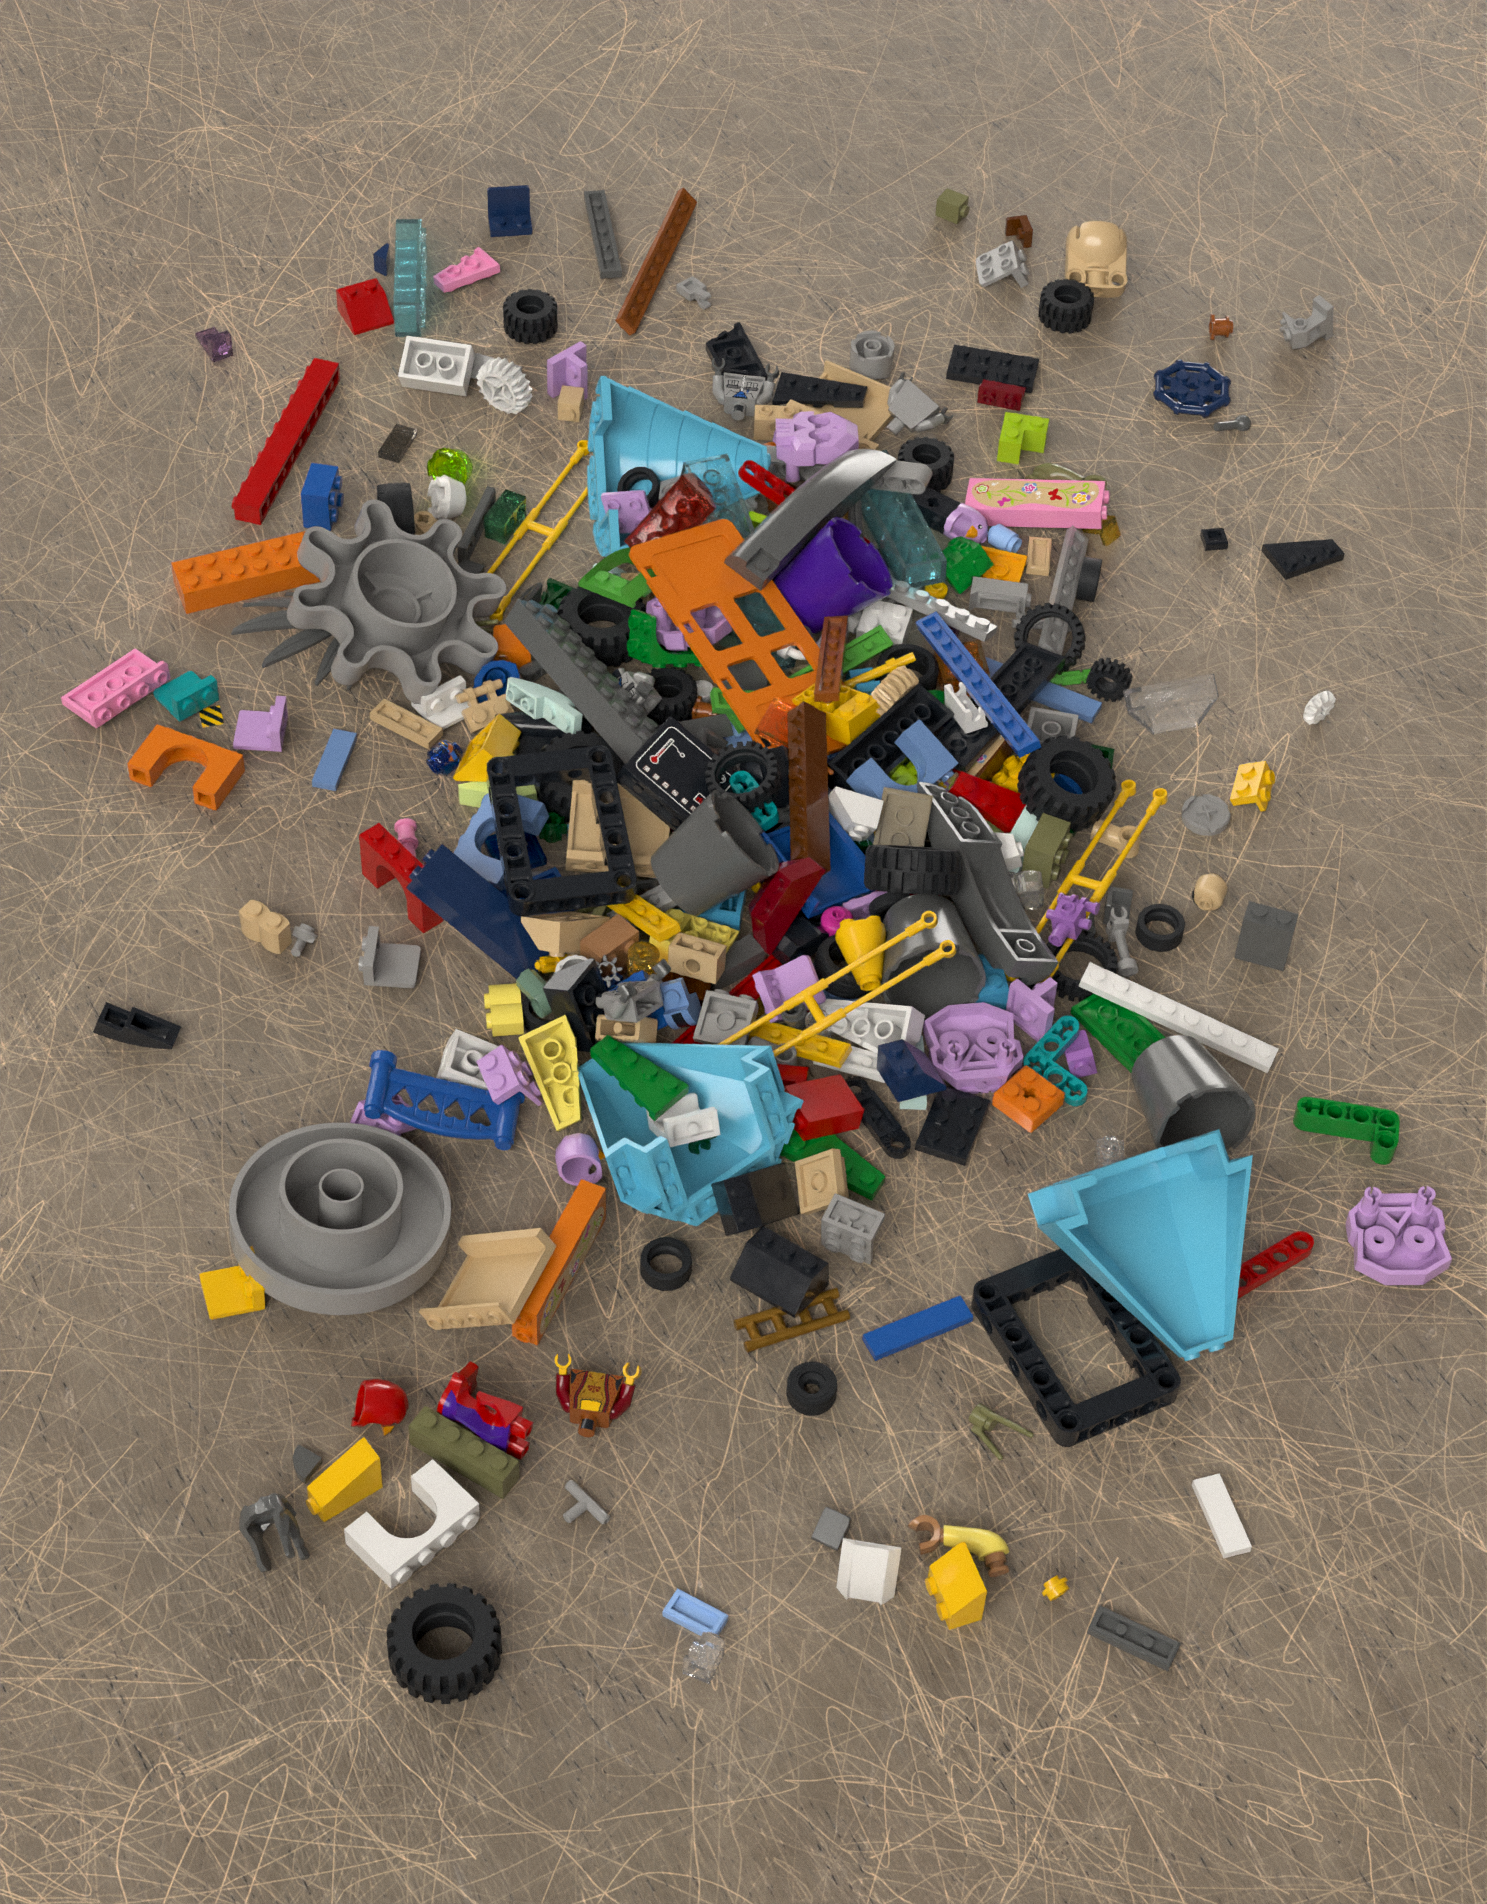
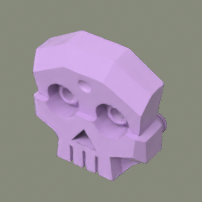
M807 411L795 414L793 419L776 418L777 459L786 463V481L788 482L800 480L799 466L828 464L845 452L859 449L857 425L835 413L827 412L814 415V411Z
M654 597V599L648 601L646 613L656 617V638L658 644L664 645L666 650L687 651V648L690 646L685 641L684 635L675 626L658 599ZM711 606L691 613L712 645L732 631L731 625L717 606ZM689 624L684 625L689 633L694 632Z
M984 1002L948 1005L924 1020L923 1033L929 1049L928 1059L940 1077L957 1090L971 1094L995 1092L1008 1081L1015 1071L1022 1067L1023 1053L1020 1041L1014 1039L1013 1013Z
M1423 1186L1418 1190V1193L1382 1194L1376 1187H1373L1370 1194L1371 1187L1366 1188L1363 1198L1348 1212L1345 1224L1348 1242L1354 1247L1355 1270L1384 1285H1424L1449 1268L1452 1258L1443 1238L1446 1229L1442 1210L1432 1205L1436 1193L1431 1187L1427 1186L1425 1193Z

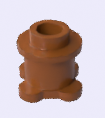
M1214 314L1210 315V340H1214L1215 336H1225V338H1228L1229 333H1233V321L1229 320L1228 316H1225V318H1215Z
M698 695L692 709V719L720 715L712 713L711 703L703 702V697Z

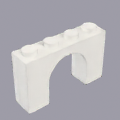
M433 1459L411 1476L412 1491L436 1515L433 1526L427 1532L414 1538L393 1536L367 1511L344 1529L346 1544L391 1589L399 1583L406 1582L411 1577L413 1571L421 1565H427L439 1550L452 1545L460 1533L465 1529L473 1528L480 1518L479 1503Z

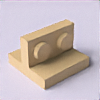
M830 1149L795 1162L801 1214L810 1215L827 1210L835 1193L849 1199L844 1157H841L840 1149Z

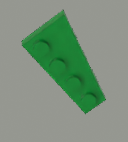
M609 1035L605 1036L591 1048L590 1056L609 1076H614L619 1081V1086L624 1091L628 1090L635 1097L634 1101L641 1108L644 1107L649 1112V1117L654 1122L689 1092L688 1084Z
M793 1129L788 1144L783 1145L780 1156L796 1162L830 1149H840L841 1157H844L848 1189L871 1201L874 1199L885 1183L886 1176L834 1134L803 1141L798 1132Z

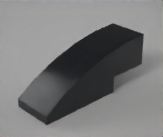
M106 1002L93 1033L131 1045L156 1049H172L182 1026L135 1007H132L131 1011H127Z

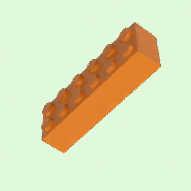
M305 531L172 562L174 584L186 614L321 582L318 577L301 566L297 558V551Z

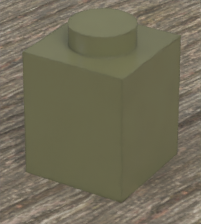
M947 188L937 198L935 216L958 224L969 213V196Z

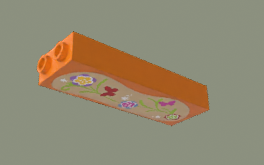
M582 1179L576 1187L549 1236L556 1245V1248L515 1323L512 1324V1336L516 1337L519 1341L524 1343L530 1342L535 1345L539 1344L606 1220V1188Z

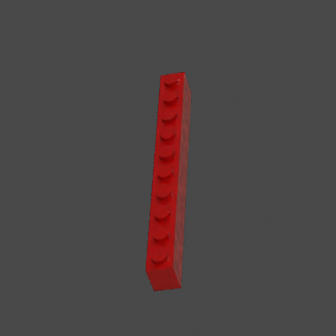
M314 358L310 366L306 367L304 377L298 381L295 393L290 395L289 404L286 408H283L280 420L274 424L271 436L266 438L265 447L262 452L258 453L255 465L250 467L246 481L241 483L238 495L234 496L232 500L235 520L261 525L340 382L339 363Z

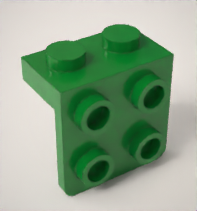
M961 536L953 538L948 543V546L943 551L936 553L927 564L930 570L944 575L957 594H961L972 585L973 576L981 577L994 565L979 543Z

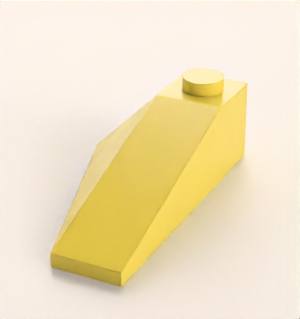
M564 1015L518 1037L557 1131H561L582 1120L576 1038L567 1016Z

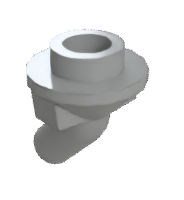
M301 923L300 927L294 926L292 936L296 937L297 940L291 950L293 956H300L307 942L314 943L318 935L314 934L315 928Z

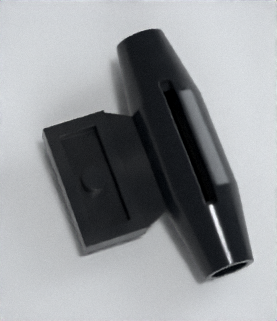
M523 711L501 714L521 731L518 738L520 741L517 747V755L539 753L546 744L550 745V740L555 737L562 738V734H565V732L546 719L539 718L535 720ZM582 718L581 731H584V734H590L592 725L586 718Z

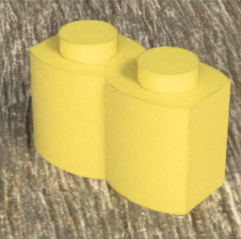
M516 983L488 985L489 993L484 994L485 1009H490V1013H486L487 1029H492V1036L524 1034L521 992Z

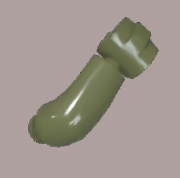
M1054 463L1041 464L1034 468L1031 475L1025 477V479L1105 481V490L1109 491L1107 480L1102 476L1089 475L1084 478L1076 472Z

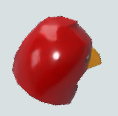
M372 1379L362 1381L356 1397L351 1427L362 1428L370 1423L381 1424L383 1435H387L395 1425L402 1422L409 1409L407 1394L399 1385L387 1380Z

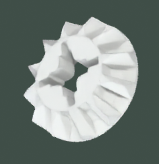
M1330 691L1318 693L1306 705L1303 719L1309 725L1317 724L1320 720H1324L1329 711L1334 708L1336 698Z

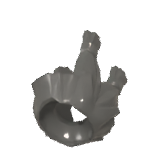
M272 1493L268 1496L260 1497L256 1503L250 1506L245 1505L240 1512L239 1530L249 1542L255 1555L257 1567L262 1573L271 1570V1561L262 1542L263 1533L274 1523L287 1557L291 1559L295 1557L291 1539L301 1560H306L310 1557L295 1518L297 1513L287 1498L281 1494Z

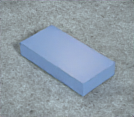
M678 1588L662 1613V1616L713 1643L727 1623L729 1616Z

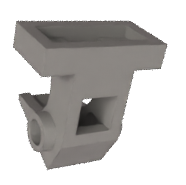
M1318 295L1313 299L1312 315L1307 319H1293L1283 312L1282 319L1280 320L1282 325L1280 332H1283L1285 341H1289L1292 349H1297L1310 345L1320 337L1326 341L1333 337L1334 307Z

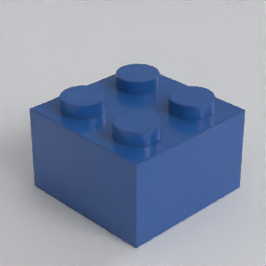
M311 463L301 491L304 528L317 526L331 531L333 522H337L338 508L342 507L344 501V494L340 493L343 479L342 476H339L338 466Z

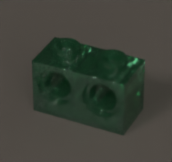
M505 489L484 517L486 538L502 544L507 543L526 518V496Z

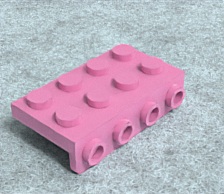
M133 649L62 696V704L97 729L170 680L168 664L164 661L156 663L137 649Z

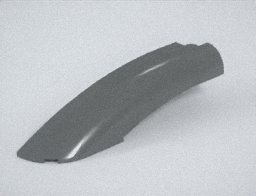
M855 449L841 454L811 476L778 505L726 557L724 563L762 591L831 519L835 517L842 518L893 466L897 459L887 453L874 449Z
M918 782V793L933 796L927 829L932 848L959 850L962 855L960 891L956 895L950 896L975 943L993 969H1003L1008 977H1020L1026 986L1043 981L1055 970L1058 961L1035 930L1016 894L1001 851L1002 842L981 813L961 796L957 798L955 795L946 792V788L930 783Z

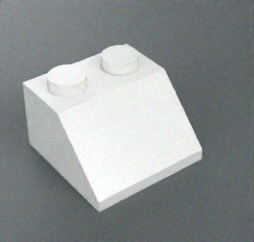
M835 787L828 795L829 812L852 840H866L877 829L884 801L840 787Z

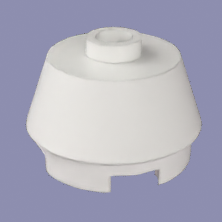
M446 475L436 477V480H431L427 496H431L432 507L428 508V512L439 520L460 516L467 502L464 484Z

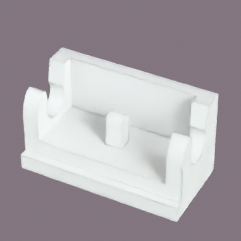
M962 682L959 683L960 689L957 693H954L951 684L944 685L945 706L954 713V719L966 734L988 727L984 710L981 707L978 709L966 695V688Z

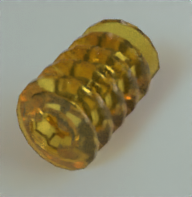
M641 941L632 944L628 948L627 978L641 970L650 976L651 974H656L652 967L660 962L659 950L649 942Z

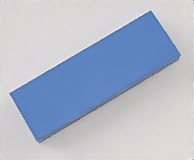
M333 729L312 779V787L332 791L337 790L357 741V733Z

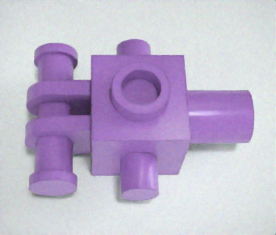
M1060 893L1055 910L1048 909L1046 912V918L1051 919L1053 930L1048 937L1049 942L1059 947L1063 944L1066 937L1076 940L1082 929L1089 930L1091 928L1092 920L1086 919V911L1097 915L1100 903L1089 902V899L1086 897H1082L1079 900V896L1075 894L1067 896L1064 893Z

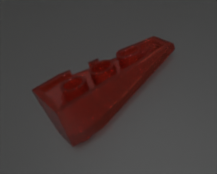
M694 472L683 474L624 542L631 548L637 544L702 525L717 508L710 489Z

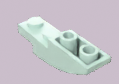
M513 677L507 679L506 700L535 720L539 718L546 719L565 733L571 732V734H576V731H581L583 714L575 709V705L567 696L548 687Z

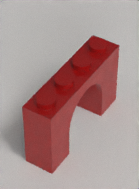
M380 823L359 834L362 874L377 889L397 878L406 896L408 919L423 934L442 923V917L406 889L411 882L408 876L418 865L422 868L423 864Z

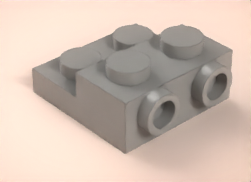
M721 989L707 990L694 1032V1042L717 1045L752 1024L756 1020L759 1009L757 1001H754V998L747 995L732 996L727 991ZM750 1032L730 1045H747Z

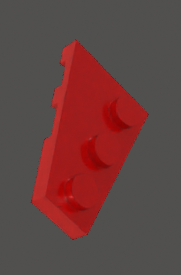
M962 771L948 791L957 798L961 796L981 813L984 819L1004 833L1012 831L1026 806L1019 797L1020 793Z

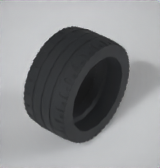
M401 482L377 485V500L389 506L397 527L406 533L415 535L410 483Z

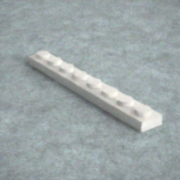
M1091 962L1079 983V987L1176 1032L1191 1036L1200 1043L1265 1073H1268L1278 1052V1048Z

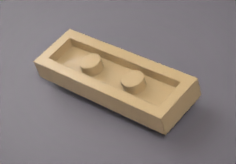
M383 699L370 712V720L428 750L443 736V728L386 699Z

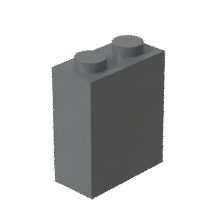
M1249 901L1234 958L1284 971L1299 914Z

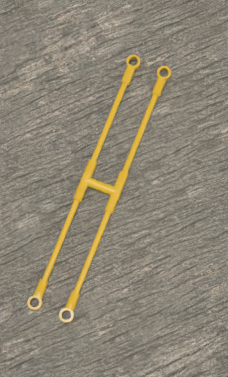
M581 440L577 443V450L570 458L568 465L538 505L530 511L515 531L514 537L487 571V573L492 574L496 571L516 542L522 539L528 529L548 536L543 542L540 551L509 593L502 598L497 610L489 616L490 620L498 619L499 622L503 620V612L511 603V598L545 552L556 542L568 525L570 518L587 497L588 489L586 487L554 529L534 522L539 516L540 510L572 467L578 464L583 456L590 453L587 449V440Z
M1125 780L1121 783V792L1114 801L1115 805L1081 858L1076 861L1057 891L1058 894L1048 909L1055 910L1058 905V895L1060 893L1067 895L1073 884L1095 890L1089 902L1100 903L1117 876V870L1151 816L1155 815L1160 805L1167 803L1168 795L1165 789L1157 788L1153 791V800L1146 809L1145 816L1113 867L1107 871L1103 879L1098 881L1080 876L1079 874L1085 867L1086 860L1119 808L1123 807L1129 797L1136 794V783L1133 780ZM1086 911V919L1089 917L1091 912ZM1046 913L1035 928L1038 934H1040L1049 920L1046 918ZM1067 938L1055 957L1058 964L1074 939ZM1058 964L1055 970L1046 979L1041 981V983L1047 980L1049 977L1052 978L1054 976L1055 972L1059 968ZM1005 974V977H1006V980H1007V981L1012 982V981H1014V980L1017 979V978L1008 977V976Z
M926 911L922 914L920 920L905 928V931L828 978H822L815 984L797 993L795 996L784 1001V1004L717 1045H730L782 1012L790 1011V1009L805 1002L816 1023L801 1031L802 1034L775 1049L773 1053L774 1057L804 1039L808 1040L846 1017L847 1013L925 966L929 967L944 957H953L956 954L955 944L951 940L943 941L939 949L925 956L918 964L845 1008H840L825 1017L813 996L828 988L830 983L908 936L912 937L925 928H935L938 924L936 914L932 911ZM928 917L934 918L931 923L925 922ZM946 946H952L950 952H944Z

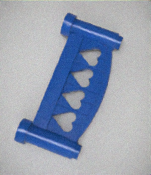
M377 1050L371 1054L369 1066L372 1070L363 1108L366 1117L378 1119L382 1114H387L409 1126L441 1136L476 1140L491 1139L494 1140L497 1149L504 1151L509 1150L514 1144L520 1104L525 1100V1095L519 1091L497 1105L493 1102L488 1090L397 1069L396 1055L386 1050ZM403 1089H406L413 1106L396 1105L392 1102V1098ZM431 1095L439 1109V1113L434 1114L429 1110L422 1111L418 1108V1105ZM456 1101L465 1119L459 1120L455 1116L447 1117L444 1111ZM480 1108H484L491 1125L475 1124L470 1121V1117Z

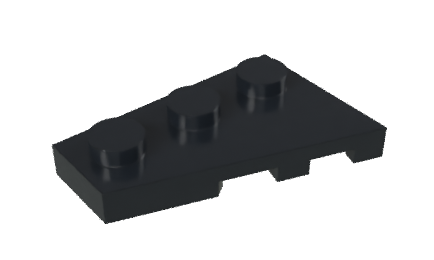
M1333 539L1263 544L1261 549L1285 580L1342 561L1345 554Z

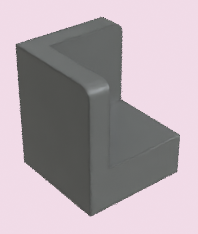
M1117 887L1108 888L1103 924L1107 925L1110 920L1109 916L1113 907L1114 914L1117 917H1122L1120 911L1121 907H1124L1127 910L1126 919H1129L1133 890Z

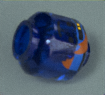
M441 740L428 750V759L425 761L435 775L447 776L457 769L462 760L460 755L463 752L456 742L450 743L447 740Z

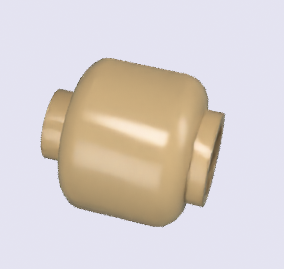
M1213 873L1200 876L1192 891L1193 902L1202 910L1213 911L1219 909L1227 894L1228 887L1226 882L1219 875Z

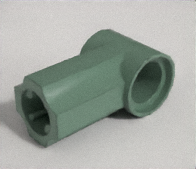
M528 968L521 972L520 976L516 979V986L530 999L536 1014L543 1018L552 1013L543 991L546 982L535 970Z

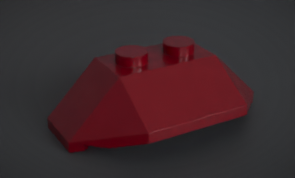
M810 857L779 863L778 871L765 879L748 905L753 938L769 955L773 953L826 871Z

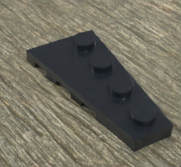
M781 372L772 405L780 406V404H787L790 400H793L800 404H813V407L832 404L834 408H863L867 395V386Z

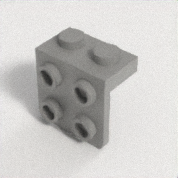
M1013 240L987 253H983L975 260L979 284L982 287H986L1011 274L1021 288L1029 284L1027 275L1030 273L1025 264L1027 257L1022 249H1018Z
M369 926L368 935L362 938V951L365 953L364 956L359 957V971L363 972L364 985L414 988L417 981L421 948L417 945L380 943L379 927Z

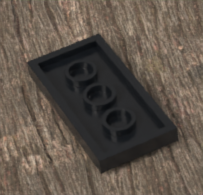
M954 344L946 379L979 385L985 379L1025 387L1026 393H1032L1039 359Z

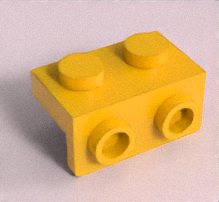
M1266 761L1239 765L1230 796L1233 806L1256 803L1261 812L1266 811L1268 802L1271 800L1272 786L1275 783L1274 771L1270 770Z

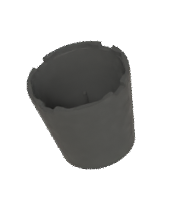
M718 790L711 792L651 856V866L660 886L682 910L693 916H699L774 875L778 871L779 862L772 844L767 845L761 836L764 830L751 813L730 794L724 792L720 795Z
M916 894L901 899L887 911L883 919L886 928V942L920 920L922 914L926 911H932L936 914L938 924L935 928H925L912 937L908 936L885 950L882 985L921 962L925 956L939 949L943 941L951 940L955 944L956 954L953 957H944L929 967L925 966L883 992L887 1004L912 1006L925 1015L924 1020L948 1005L975 1003L979 999L978 994L982 987H985L986 982L983 964L955 906L946 898L932 894ZM928 917L925 922L931 923L934 918ZM946 946L944 948V952H950L952 950V946Z
M1174 1035L1163 1038L1145 1049L1135 1061L1131 1072V1079L1156 1149L1218 1129L1220 1130L1226 1150L1230 1147L1235 1149L1249 1134L1256 1115L1254 1102L1249 1094L1197 1039L1187 1035Z

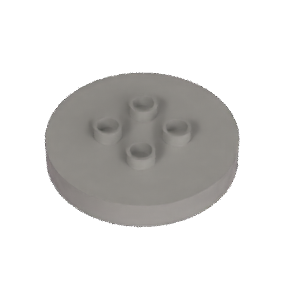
M323 1123L285 1133L268 1142L248 1159L237 1175L231 1190L229 1200V1235L233 1253L240 1267L248 1277L250 1275L263 1286L264 1292L289 1306L308 1312L327 1315H353L376 1311L400 1302L415 1293L433 1276L445 1256L449 1242L451 1200L448 1187L441 1172L433 1161L414 1144L394 1133L373 1126L356 1123ZM250 1246H253L255 1254L250 1249Z

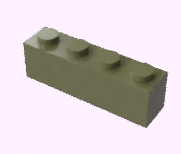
M424 1406L408 1426L409 1441L412 1446L501 1499L506 1497L520 1479L519 1461L427 1406Z

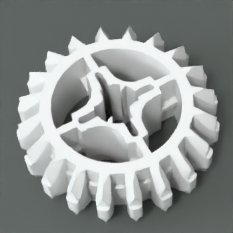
M497 357L496 359L488 360L480 367L479 373L476 376L478 379L476 384L481 387L479 392L483 393V399H487L489 405H493L496 409L505 411L507 414H517L524 410L531 402L530 399L533 397L531 391L533 389L529 386L530 381L525 378L526 374L520 371V367L514 366V362L509 363L506 358L501 359Z

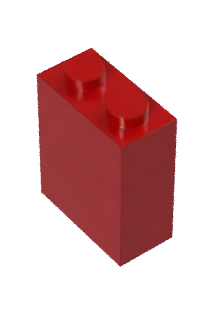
M841 1074L786 1085L784 1087V1092L804 1101L801 1109L798 1108L792 1121L795 1124L794 1130L798 1132L803 1141L859 1129L864 1109Z

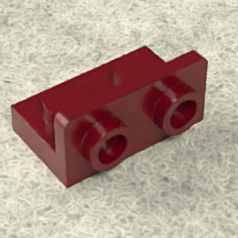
M983 379L982 384L979 386L977 403L1020 411L1026 388Z

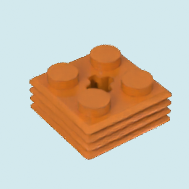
M1025 1065L993 1093L992 1105L1032 1133L1063 1105L1065 1093L1032 1068Z

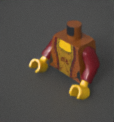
M557 1354L555 1356V1364L559 1368V1373H556V1397L563 1411L570 1413V1422L579 1424L578 1434L583 1437H593L596 1427H610L612 1420L618 1419L630 1408L636 1387L634 1379L639 1378L642 1374L639 1365L633 1376L628 1374L629 1362L623 1367L624 1376L571 1369L570 1373H567V1368L571 1365L572 1361L571 1356L568 1354V1363L565 1366H561L558 1364Z

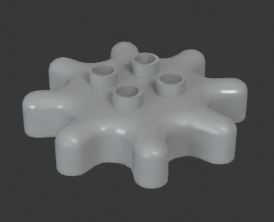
M368 500L363 504L355 523L356 538L343 539L329 530L317 526L310 527L305 531L297 551V558L299 564L318 577L321 583L303 585L295 589L287 609V619L297 629H322L331 633L337 639L340 647L331 665L332 677L337 683L344 686L353 685L367 670L373 668L384 669L398 677L404 695L409 701L414 704H421V696L432 694L438 687L442 678L439 664L451 663L469 674L477 675L482 666L493 661L498 650V643L491 634L475 624L473 618L487 617L497 610L505 594L506 584L495 574L469 573L456 563L453 555L461 540L462 530L454 521L449 519L438 520L425 534L413 535L397 527L389 506L384 502Z

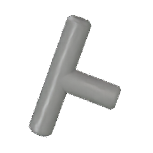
M569 1480L565 1484V1489L578 1503L563 1514L564 1520L567 1523H571L588 1510L602 1525L608 1523L610 1515L574 1480Z

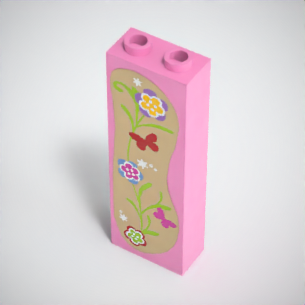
M970 478L965 504L980 512L985 517L988 526L1002 524L1005 527L1070 528L1074 526L1081 529H1102L1103 520H1107V506L1105 504H1109L1110 492L1105 490V481Z

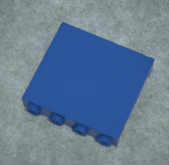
M830 812L831 871L821 877L801 908L807 918L821 914L827 908L842 906L843 903L851 899H857L876 891L869 890L864 885L865 855ZM790 826L767 834L765 832L761 834L767 845L772 844L779 863L791 861Z

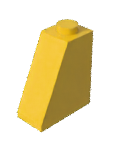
M365 1437L354 1444L307 1486L308 1499L306 1500V1505L313 1515L318 1514L323 1522L383 1488L380 1457Z

